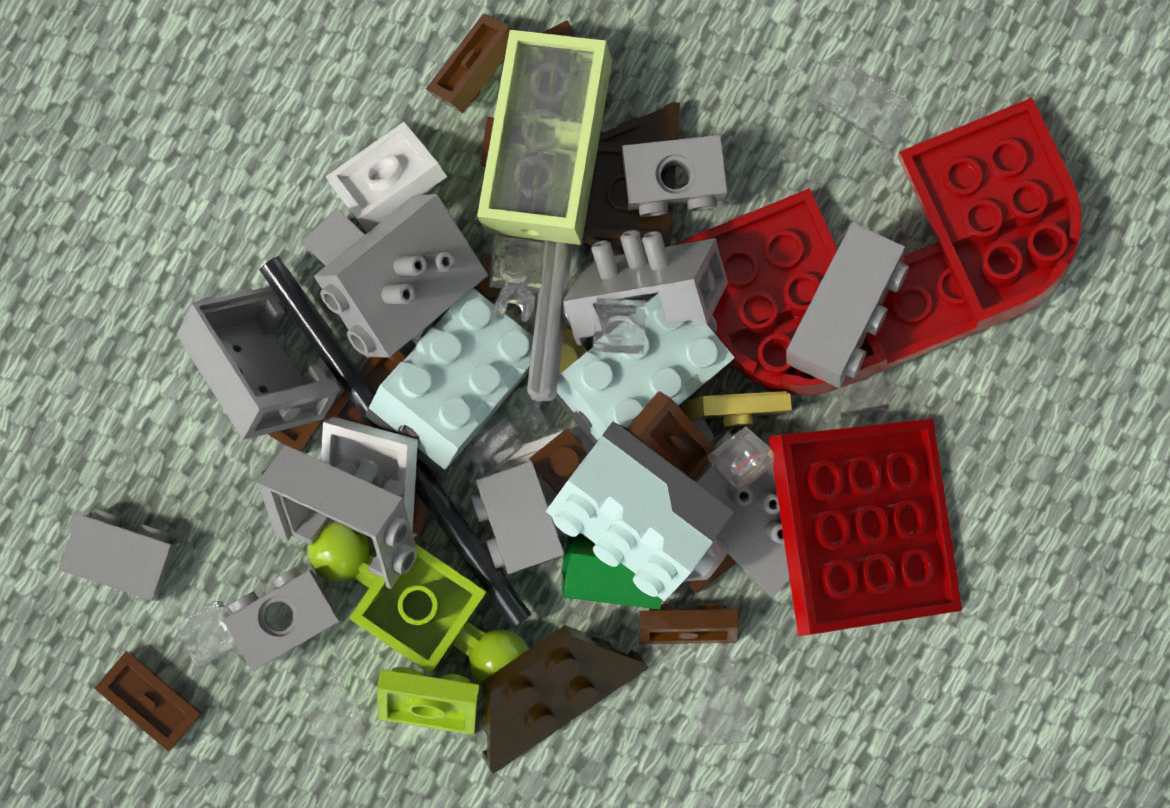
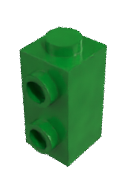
M585 535L567 536L560 573L563 598L660 610L662 599L658 596L653 597L642 592L633 582L635 576L633 571L622 563L613 567L601 561L593 552L595 543Z

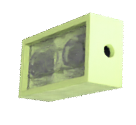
M510 30L477 214L486 233L582 245L612 66V58L606 41Z

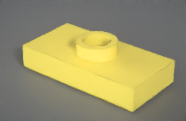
M787 391L702 396L684 401L685 403L681 404L682 411L690 420L723 418L724 427L753 424L752 416L773 415L792 410L791 396Z

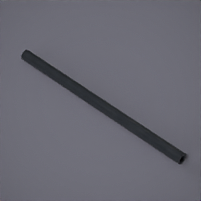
M276 256L266 262L259 269L261 274L370 427L381 429L365 416L376 394L281 258ZM417 458L415 492L513 629L532 615L500 568H495L492 557L428 466Z

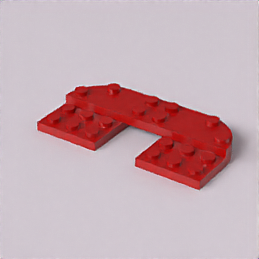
M1033 98L899 151V161L937 242L904 256V264L909 266L906 278L897 293L889 290L882 304L883 307L888 308L883 324L876 336L868 332L860 348L866 351L861 368L855 378L846 376L841 388L1021 315L1048 298L1066 276L1072 264L1080 236V202L1073 181ZM810 188L676 242V245L716 239L728 284L712 316L717 323L716 336L735 357L730 364L738 372L766 389L775 392L787 391L790 395H818L839 389L787 364L786 350L838 250Z

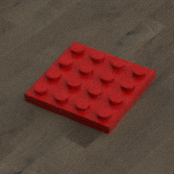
M933 418L769 437L798 636L962 611Z

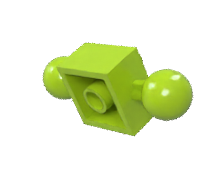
M330 520L320 532L314 544H308L307 546L310 565L324 579L342 582L354 578L367 587L368 591L349 619L429 674L435 672L453 646L469 657L470 671L474 679L483 687V680L529 650L525 640L515 632L496 629L485 633L469 622L486 597L487 592L416 543L417 557L413 567L407 574H401L392 589H389L384 578L369 571V565L375 557L370 554L367 536L344 524Z

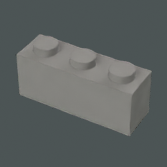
M851 222L786 350L788 365L839 389L846 376L856 377L866 356V351L860 348L868 332L876 336L888 311V308L883 307L882 304L889 290L896 293L899 291L908 273L909 266L904 264L905 246Z

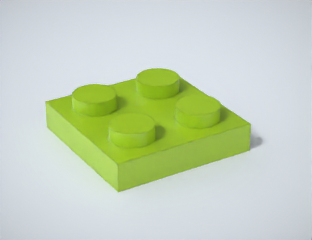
M394 667L392 671L380 669L377 685L378 720L474 735L478 711V684H472L468 678L454 674L443 675L441 679L421 676L420 671L409 667Z

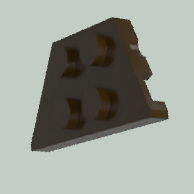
M679 102L669 103L660 110L640 118L630 119L609 131L600 132L582 239L584 245L592 248L596 242L605 240L610 242L614 256L623 255L625 252L620 239L621 235L626 231L636 230L639 232L641 240L647 233L659 232L662 235L665 247L670 246L673 206H668L669 213L651 217H641L639 210L628 211L622 147L624 145L678 140ZM676 166L668 167L661 173L663 184L670 189H674Z
M564 625L483 680V701L486 704L485 711L483 712V730L487 735V750L483 751V759L490 771L494 774L648 669L639 653L633 650L628 654L616 650L607 640L599 637H586L582 631Z

